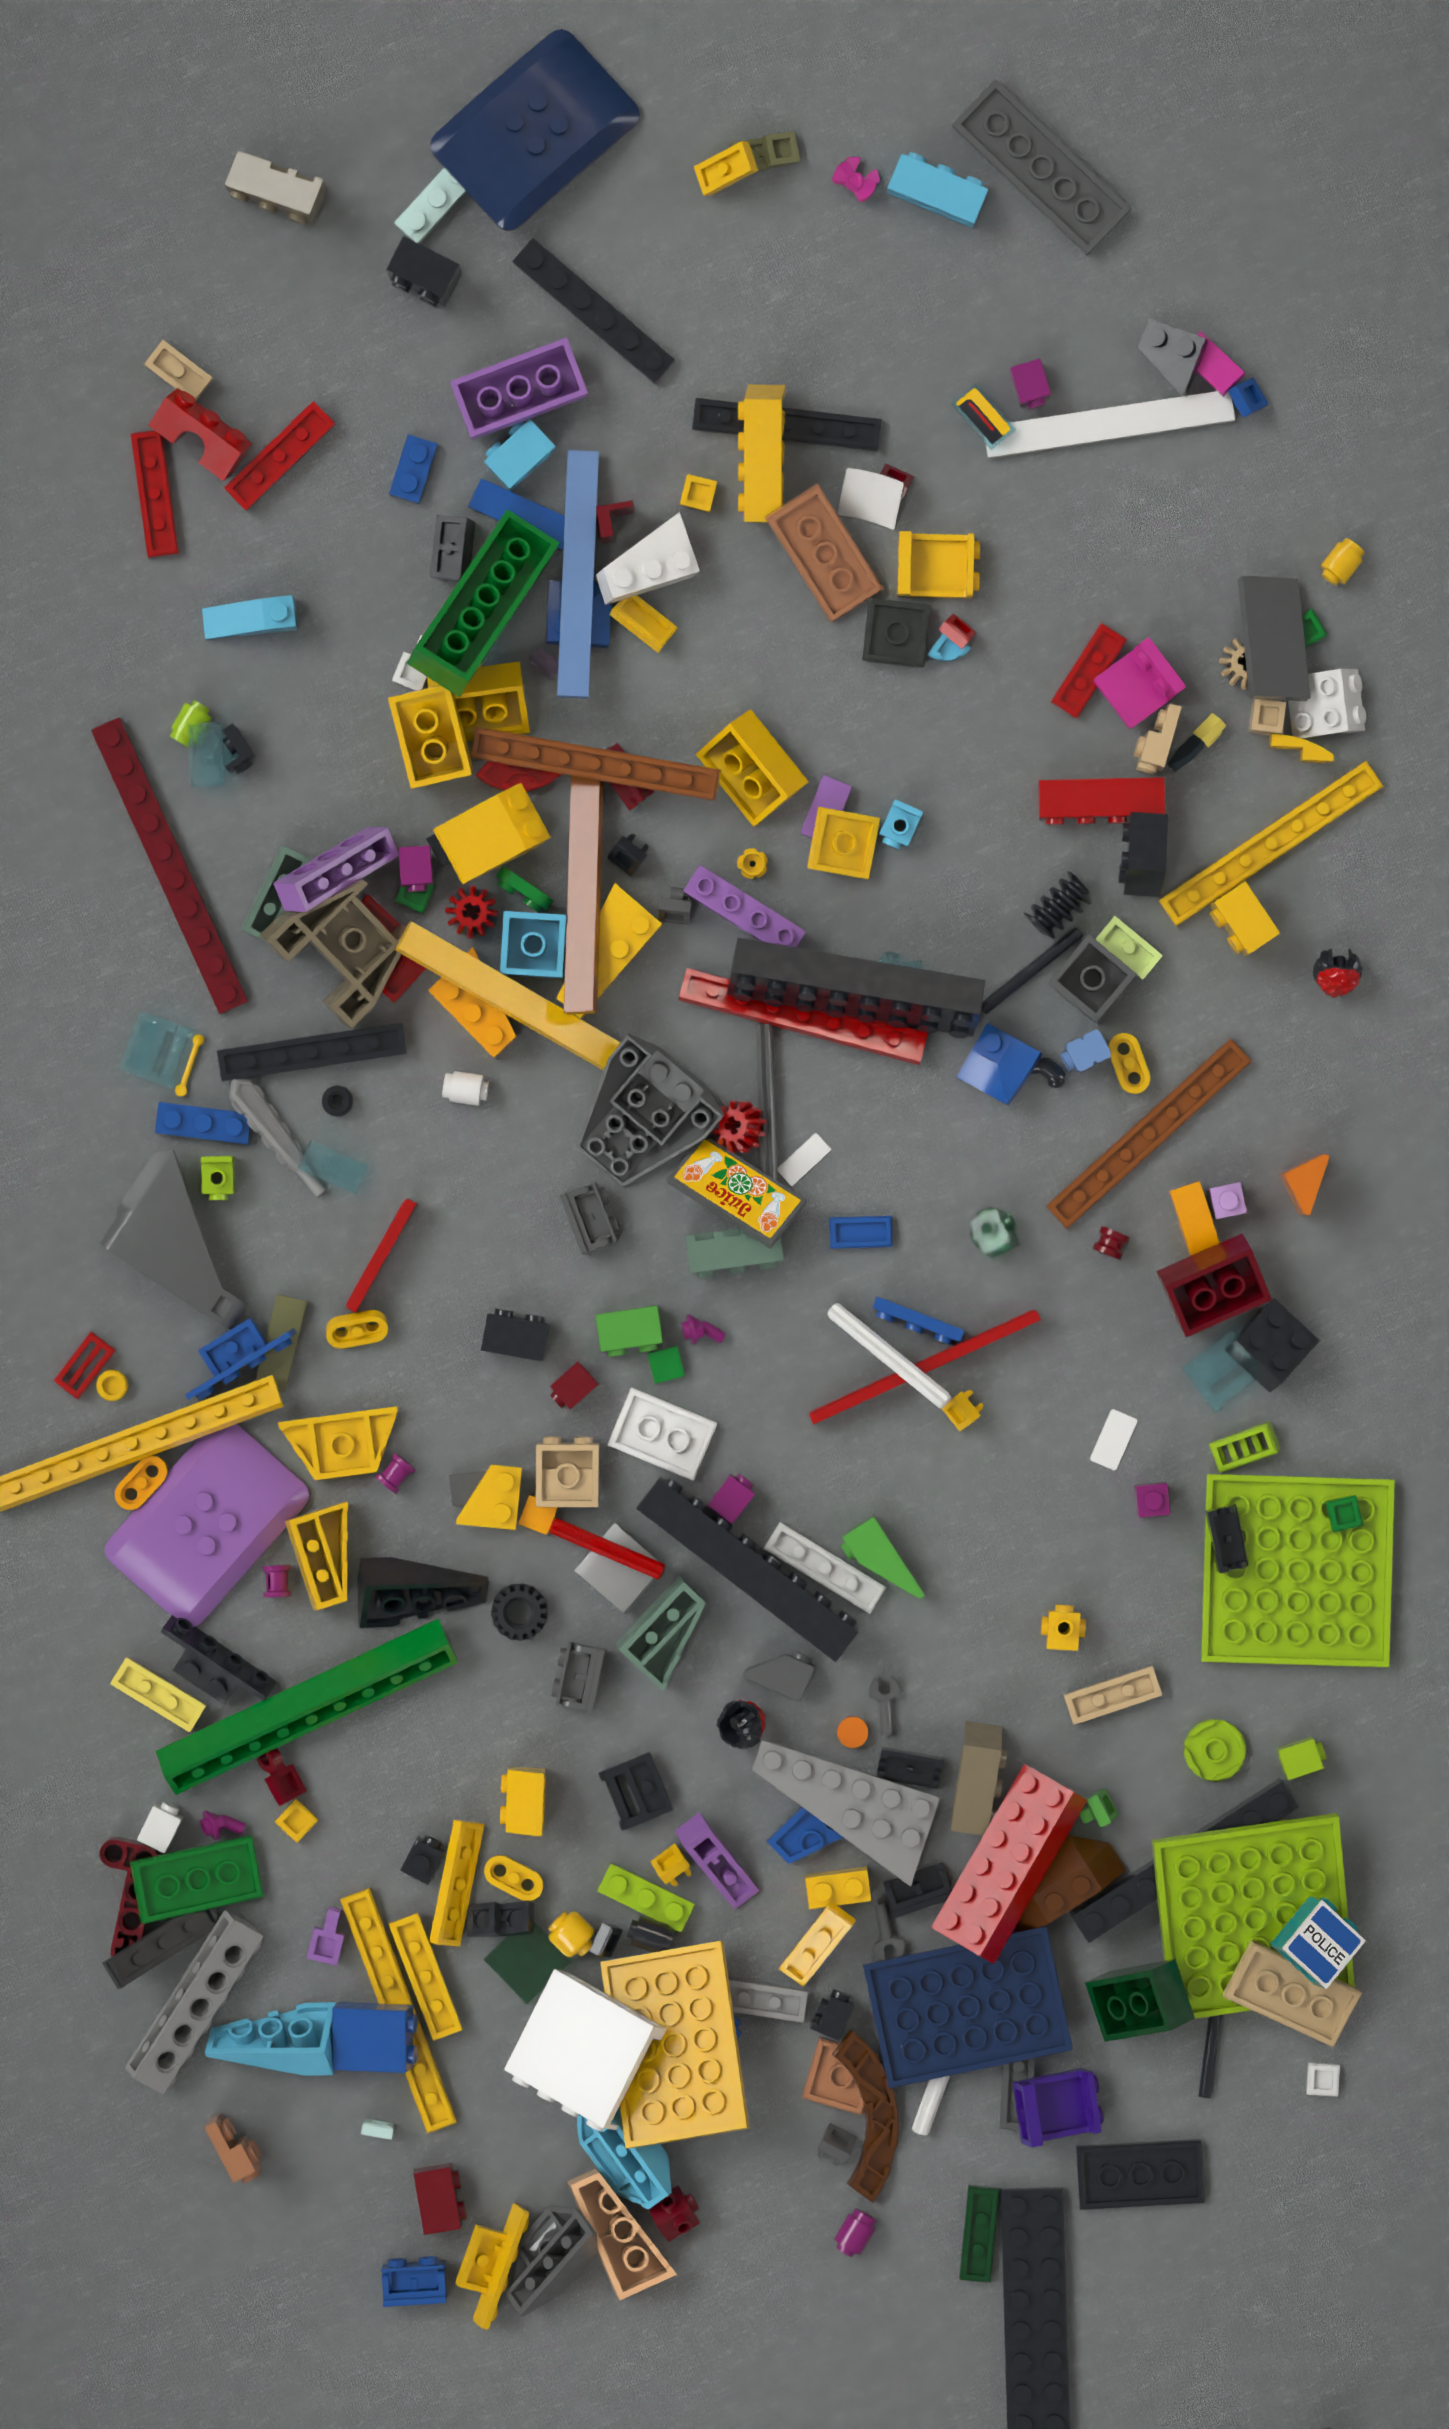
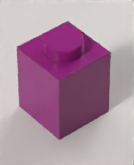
M1041 359L1010 367L1009 373L1019 406L1027 405L1028 410L1046 405L1045 399L1050 398L1051 392Z
M430 845L399 847L402 888L408 887V892L427 891V886H433Z
M730 1474L709 1501L708 1506L733 1524L755 1495V1492L751 1490L754 1484L741 1474H738L736 1478Z
M1166 1482L1134 1485L1136 1513L1139 1518L1170 1515L1168 1486Z

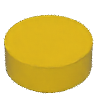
M118 1370L103 1372L96 1383L99 1395L108 1401H116L123 1398L129 1387L126 1376Z

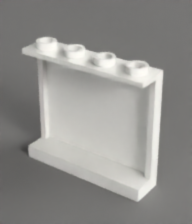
M554 1969L504 2070L514 2075L512 2080L526 2088H529L531 2085L538 2089L537 2095L552 2103L556 2100L563 2104L561 2109L564 2112L578 2117L580 2114L587 2118L586 2124L600 2132H603L604 2128L617 2130L618 2125L614 2124L612 2120L652 2040H661L666 2028L568 1971Z

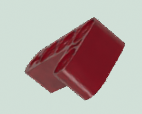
M122 1837L108 1839L99 1851L100 1859L104 1865L127 1871L111 1945V1957L121 1951L118 1948L125 1944L127 1935H138V1938L133 1936L130 1939L129 1945L144 1937L147 1923L142 1924L140 1920L138 1927L131 1928L124 1920V1916L128 1912L137 1913L140 1917L136 1896L131 1891L133 1878L130 1861L138 1860L137 1855L140 1851H148L152 1856L161 1855L158 1850L140 1841ZM116 1844L122 1848L123 1856L121 1859L113 1860L108 1856L107 1848L109 1845Z

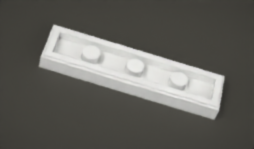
M779 1522L764 1547L771 1554L869 1614L886 1589V1586Z

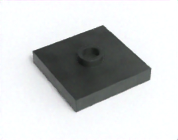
M869 598L862 661L924 668L931 605Z

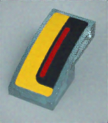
M976 384L951 403L970 428L974 429L991 451L1016 430Z

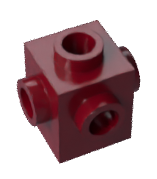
M679 2185L671 2189L672 2193L649 2209L656 2226L668 2242L689 2232L700 2224L696 2211L700 2208L691 2193L685 2195Z

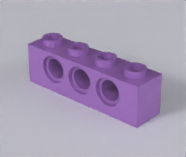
M366 827L273 884L284 911L307 912L398 857L399 853L388 827Z
M699 865L683 891L687 896L761 942L797 948L806 934V931L701 865Z

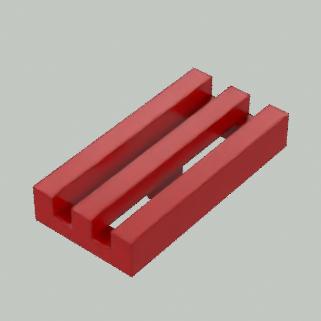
M91 1331L53 1381L79 1400L116 1352V1349ZM92 1341L95 1342L97 1345L68 1383L64 1382L63 1378ZM103 1348L107 1352L76 1391L72 1387Z

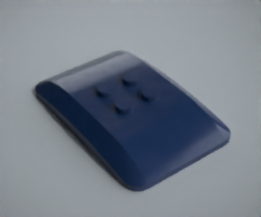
M560 29L546 36L437 131L431 139L430 149L436 160L499 228L505 231H513L524 224L637 124L640 113L636 103L575 36L567 30Z

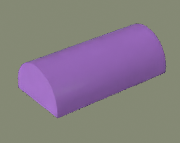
M567 337L450 381L472 441L589 397Z

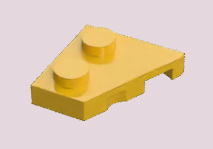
M491 1464L457 1517L456 1524L516 1530L522 1467Z

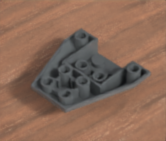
M628 1034L608 1058L576 1147L624 1187L705 1139L725 1114L709 1089L662 1048Z

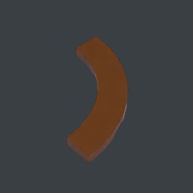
M850 2029L832 2055L848 2070L860 2091L865 2110L866 2131L859 2162L847 2184L874 2203L892 2168L891 2163L898 2144V2108L894 2090L888 2086L886 2072L879 2058L867 2043Z

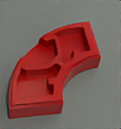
M488 761L475 776L487 785L502 791L522 783L525 791L530 792L551 784L562 774Z

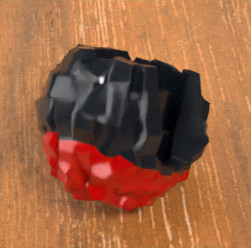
M1332 949L1324 950L1313 966L1314 980L1321 987V990L1326 995H1331L1332 998L1347 995L1359 985L1363 967L1358 956L1353 954L1351 949H1348V960H1345V957L1341 955L1333 958Z
M741 1699L739 1701L733 1700L723 1708V1712L717 1719L716 1727L719 1728L720 1737L723 1742L731 1747L747 1749L755 1746L760 1741L762 1733L766 1728V1716L762 1709L753 1702H745Z

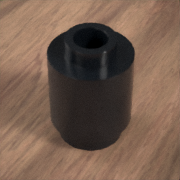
M640 1915L638 1921L632 1919L627 1937L632 1939V1946L650 1952L669 1950L675 1930L668 1928L669 1924Z

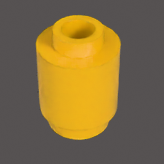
M1345 538L1342 543L1338 542L1320 565L1323 570L1322 577L1335 586L1338 583L1345 585L1363 562L1362 556L1365 554V551L1348 538Z

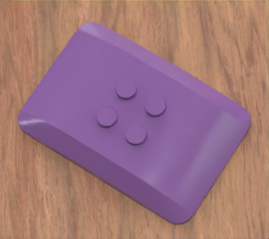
M235 1424L198 1438L169 1470L165 1481L141 1507L132 1512L106 1543L105 1554L114 1566L167 1613L176 1618H185L192 1624V1627H195L207 1618L286 1528L285 1521L295 1518L306 1506L310 1496L309 1489L303 1481L242 1427Z

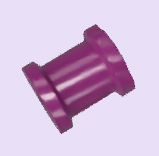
M394 1453L392 1462L382 1474L378 1473L375 1477L385 1487L397 1494L400 1491L398 1487L410 1473L414 1474L416 1469L400 1455Z
M290 1565L263 1566V1571L266 1572V1591L263 1592V1597L291 1596V1591L288 1590L287 1573L290 1570Z

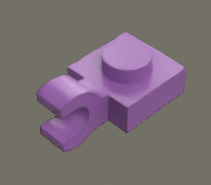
M329 1906L324 1928L314 1927L307 1959L337 1966L345 1936L344 1933L336 1932L342 1909Z

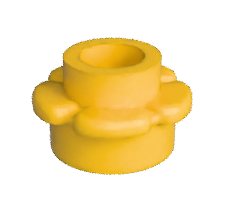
M755 848L746 849L744 854L740 855L737 860V866L741 869V874L745 878H760L767 871V856L763 852H758ZM751 861L756 862L754 867L750 866Z

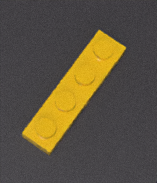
M456 1819L453 1821L429 1940L431 1943L458 1947L461 1945L485 1824Z
M419 1912L390 1922V1930L433 2041L463 2030Z

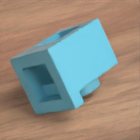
M895 799L879 833L880 836L884 837L882 843L897 850H900L901 845L907 848L923 811ZM897 820L905 822L906 829L899 832L895 830L894 823Z

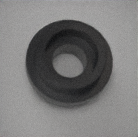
M331 1086L322 1096V1106L332 1116H343L351 1110L353 1096L343 1086ZM335 1095L343 1097L344 1102L342 1106L335 1107L332 1104V1098Z

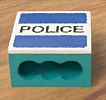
M1309 1896L1270 1945L1313 1985L1327 1989L1366 1940L1357 1933L1359 1928L1352 1921L1345 1917L1342 1919L1336 1913L1337 1907L1328 1899L1323 1897L1320 1900Z

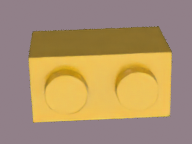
M867 1866L805 1874L809 1909L826 1907L830 1901L837 1906L871 1901Z

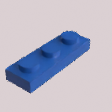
M158 1102L155 1133L249 1145L251 1128L247 1124V1118L244 1115H239L236 1111Z
M876 1296L872 1308L878 1310L877 1317L892 1323L895 1317L907 1321L905 1328L921 1334L924 1328L936 1333L934 1339L952 1345L953 1340L960 1342L964 1333L963 1329Z

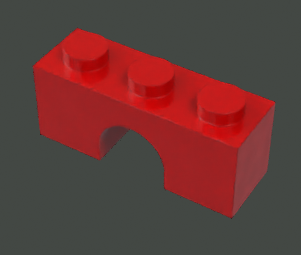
M179 388L165 397L148 425L172 444L183 437L187 431L199 435L203 440L205 450L198 463L222 481L226 480L236 471L253 444L246 439L241 431L228 426L220 420L217 413L204 408L195 401V398L190 393L181 391Z

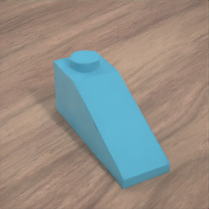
M293 595L261 598L202 608L205 640L299 630L296 602Z

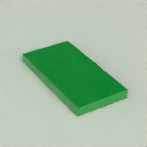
M252 1835L130 1861L142 1924L264 1897Z

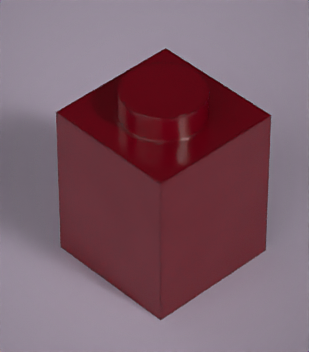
M577 1361L550 1386L553 1390L550 1396L561 1408L567 1405L571 1410L599 1383Z

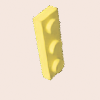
M129 1657L125 1658L110 1683L188 1732L192 1731L207 1706L202 1701Z

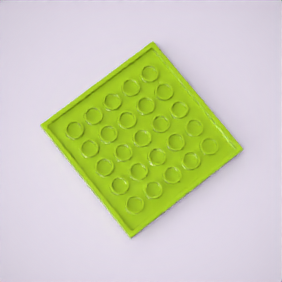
M1206 1474L1205 1510L1236 1504L1248 1566L1244 1569H1233L1225 1573L1217 1572L1205 1513L1201 1662L1389 1667L1395 1480ZM1356 1494L1363 1526L1332 1532L1325 1501Z
M1337 1813L1152 1840L1164 1961L1176 1959L1195 2019L1251 2011L1240 2004L1226 1999L1223 1996L1226 1986L1251 1940L1277 1951L1270 1944L1309 1896L1320 1900L1323 1897L1328 1899L1337 1907L1336 1913L1342 1919L1344 1917L1349 1919L1340 1822ZM1351 1958L1336 1979L1355 1987L1353 1961Z

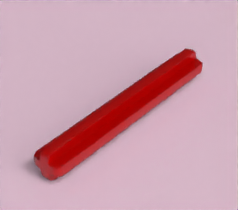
M555 1518L550 1526L549 1532L657 1580L661 1579L665 1572V1564L561 1519Z

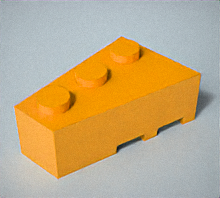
M472 947L467 954L480 961L475 948ZM441 977L428 990L493 1058L498 1057L517 1038L505 1013Z

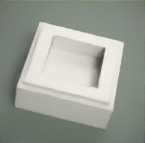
M1308 2062L1306 2094L1338 2097L1340 2065Z

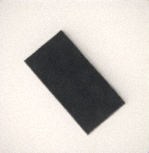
M1201 2139L1076 2146L1080 2210L1205 2203Z

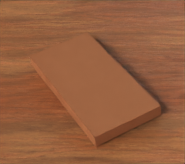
M818 483L765 517L831 623L884 589Z

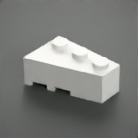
M680 512L595 575L605 605L690 579L700 572Z

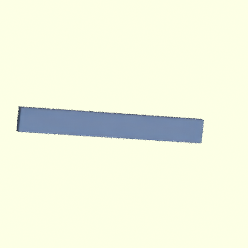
M568 450L557 698H589L599 452Z

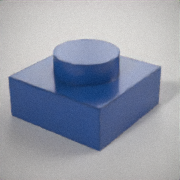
M1254 377L1228 390L1235 407L1240 411L1243 418L1269 405Z

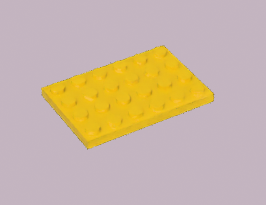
M716 1941L600 1962L604 1993L666 2028L661 2040H652L620 2104L625 2148L633 2149L750 2129L724 1943Z

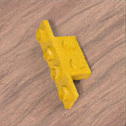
M513 2203L503 2232L475 2224L455 2284L459 2287L481 2293L473 2321L482 2329L488 2330L491 2322L497 2316V2304L501 2293L505 2291L508 2285V2273L511 2264L517 2259L519 2241L522 2233H525L529 2225V2211L520 2204Z

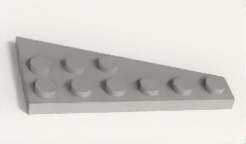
M761 1739L752 1765L754 1772L911 1887L940 1800L939 1796Z

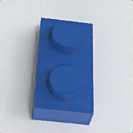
M407 435L389 495L420 504L438 447L437 443Z

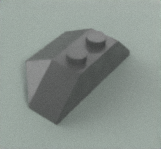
M548 2206L521 2237L518 2244V2256L515 2262L511 2264L508 2273V2285L504 2291L520 2316L529 2314L561 2295L598 2253L597 2233L580 2209Z

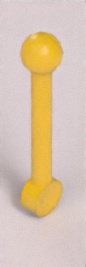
M196 1034L192 1039L194 1045L181 1083L175 1087V1093L178 1096H185L188 1092L186 1085L199 1047L205 1041L201 1034Z

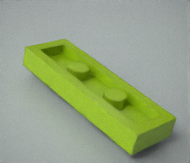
M612 1862L597 1892L650 1918L669 1924V1927L679 1932H682L695 1905L694 1902Z

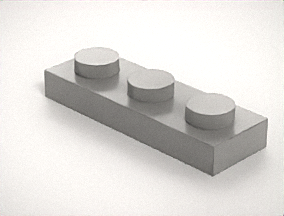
M729 1979L734 2013L804 2023L808 1990Z

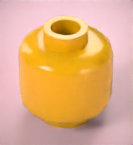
M564 1911L548 1927L551 1931L549 1941L566 1957H573L577 1953L582 1957L590 1950L593 1944L590 1939L594 1935V1928L578 1912L572 1911L568 1914Z

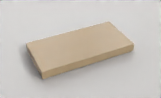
M1253 1940L1250 1941L1223 1992V1996L1226 1999L1331 2047H1334L1362 1994L1360 1989L1336 1978L1327 1989L1313 1985L1279 1952Z

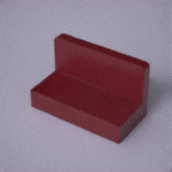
M633 500L596 506L602 544L615 542L611 517L634 514Z

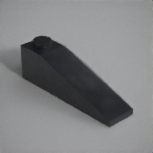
M393 1557L360 1558L357 1578L359 1628L392 1627L399 1625L400 1619L416 1615L418 1619L429 1617L428 1612L444 1608L450 1612L485 1603L489 1578L487 1576Z

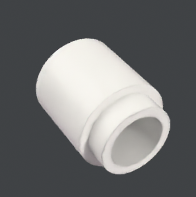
M454 1071L453 1074L446 1073L442 1097L449 1098L450 1102L479 1106L481 1100H487L489 1082H484V1075Z

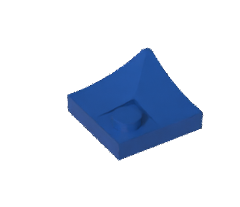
M549 580L547 584L546 644L559 645L562 581ZM593 581L591 647L608 648L611 603L605 605L597 581Z
M987 1023L959 1071L957 1078L1009 1106L1043 1054Z

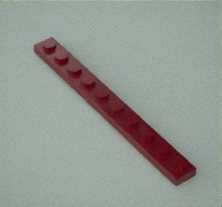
M118 717L92 729L91 732L219 1014L221 1015L249 1002L121 719Z

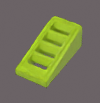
M1271 1421L1255 1425L1209 1443L1219 1473L1280 1451V1445ZM1263 1432L1268 1445L1267 1448L1263 1449L1258 1433ZM1249 1436H1251L1256 1450L1254 1453H1251L1246 1440ZM1235 1441H1239L1244 1454L1241 1458H1239L1234 1445ZM1227 1445L1232 1461L1228 1463L1221 1447Z

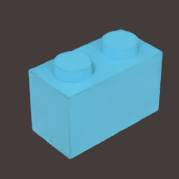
M531 419L526 423L520 422L515 424L508 432L511 436L503 444L499 441L496 442L485 453L488 457L484 461L485 465L511 492L556 451V446Z

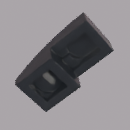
M531 1901L505 1904L488 1902L468 1905L467 1936L534 1934V1903Z

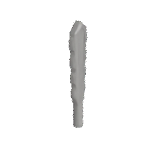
M233 1079L229 1093L233 1108L239 1115H244L247 1118V1124L254 1132L260 1133L262 1142L266 1147L276 1152L277 1160L282 1165H287L298 1173L315 1197L324 1192L326 1189L306 1165L305 1157L302 1154L303 1148L297 1140H292L289 1128L285 1123L278 1120L277 1111L272 1104L266 1103L264 1100L265 1094L260 1087L253 1084L251 1080Z

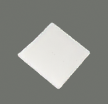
M847 468L837 514L866 520L893 530L904 483L874 472Z

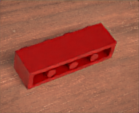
M1164 777L1038 781L1039 820L1046 819V825H1064V819H1077V824H1096V818H1108L1109 824L1127 823V818H1130L1131 812L1165 814Z

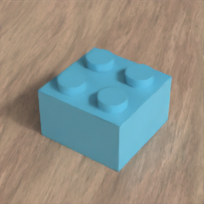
M504 911L500 973L508 976L564 979L567 915Z

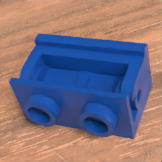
M437 2256L420 2257L419 2262L407 2263L406 2258L389 2259L388 2264L382 2265L383 2307L446 2303L448 2297L445 2260L438 2261Z

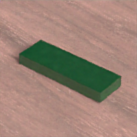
M968 2185L959 2280L991 2283L1000 2191L997 2187Z

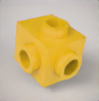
M1055 1604V1610L1048 1609V1615L1042 1616L1041 1635H1046L1045 1647L1047 1649L1078 1651L1079 1637L1085 1638L1086 1619H1080L1081 1613L1074 1611L1073 1605ZM1067 1622L1068 1629L1064 1632L1058 1631L1059 1624Z

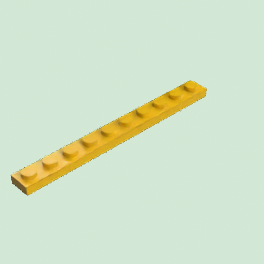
M273 1375L267 1376L0 1476V1512L281 1408L284 1404L276 1379Z

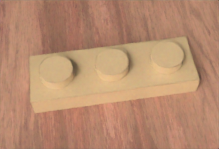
M1152 1665L1063 1694L1073 1725L1163 1696Z

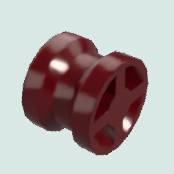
M1101 1226L1099 1230L1101 1236L1099 1241L1094 1243L1092 1249L1121 1260L1123 1256L1121 1250L1123 1245L1128 1243L1130 1237Z

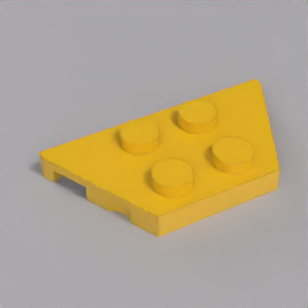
M398 1406L278 1422V1427L291 1443L314 1480L378 1472L398 1413Z

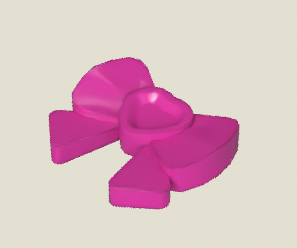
M847 157L845 162L837 166L832 176V182L844 185L855 193L859 202H865L872 196L876 185L880 182L878 171L874 169L863 178L861 173L856 172L861 158Z

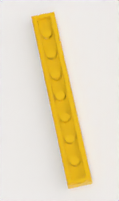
M1363 762L1161 898L1159 903L1174 925H1179L1384 786L1368 762Z
M412 921L408 923L395 949L402 955L603 1071L608 1058L621 1044V1042L578 1017L567 1015L564 1013V1009Z
M367 1888L341 1898V1904L378 2003L413 2005V2014L417 2015L371 1889ZM418 2018L417 2031L413 2033V2045H417L418 2058L416 2064H413V2067L405 2075L428 2134L457 2123V2119Z

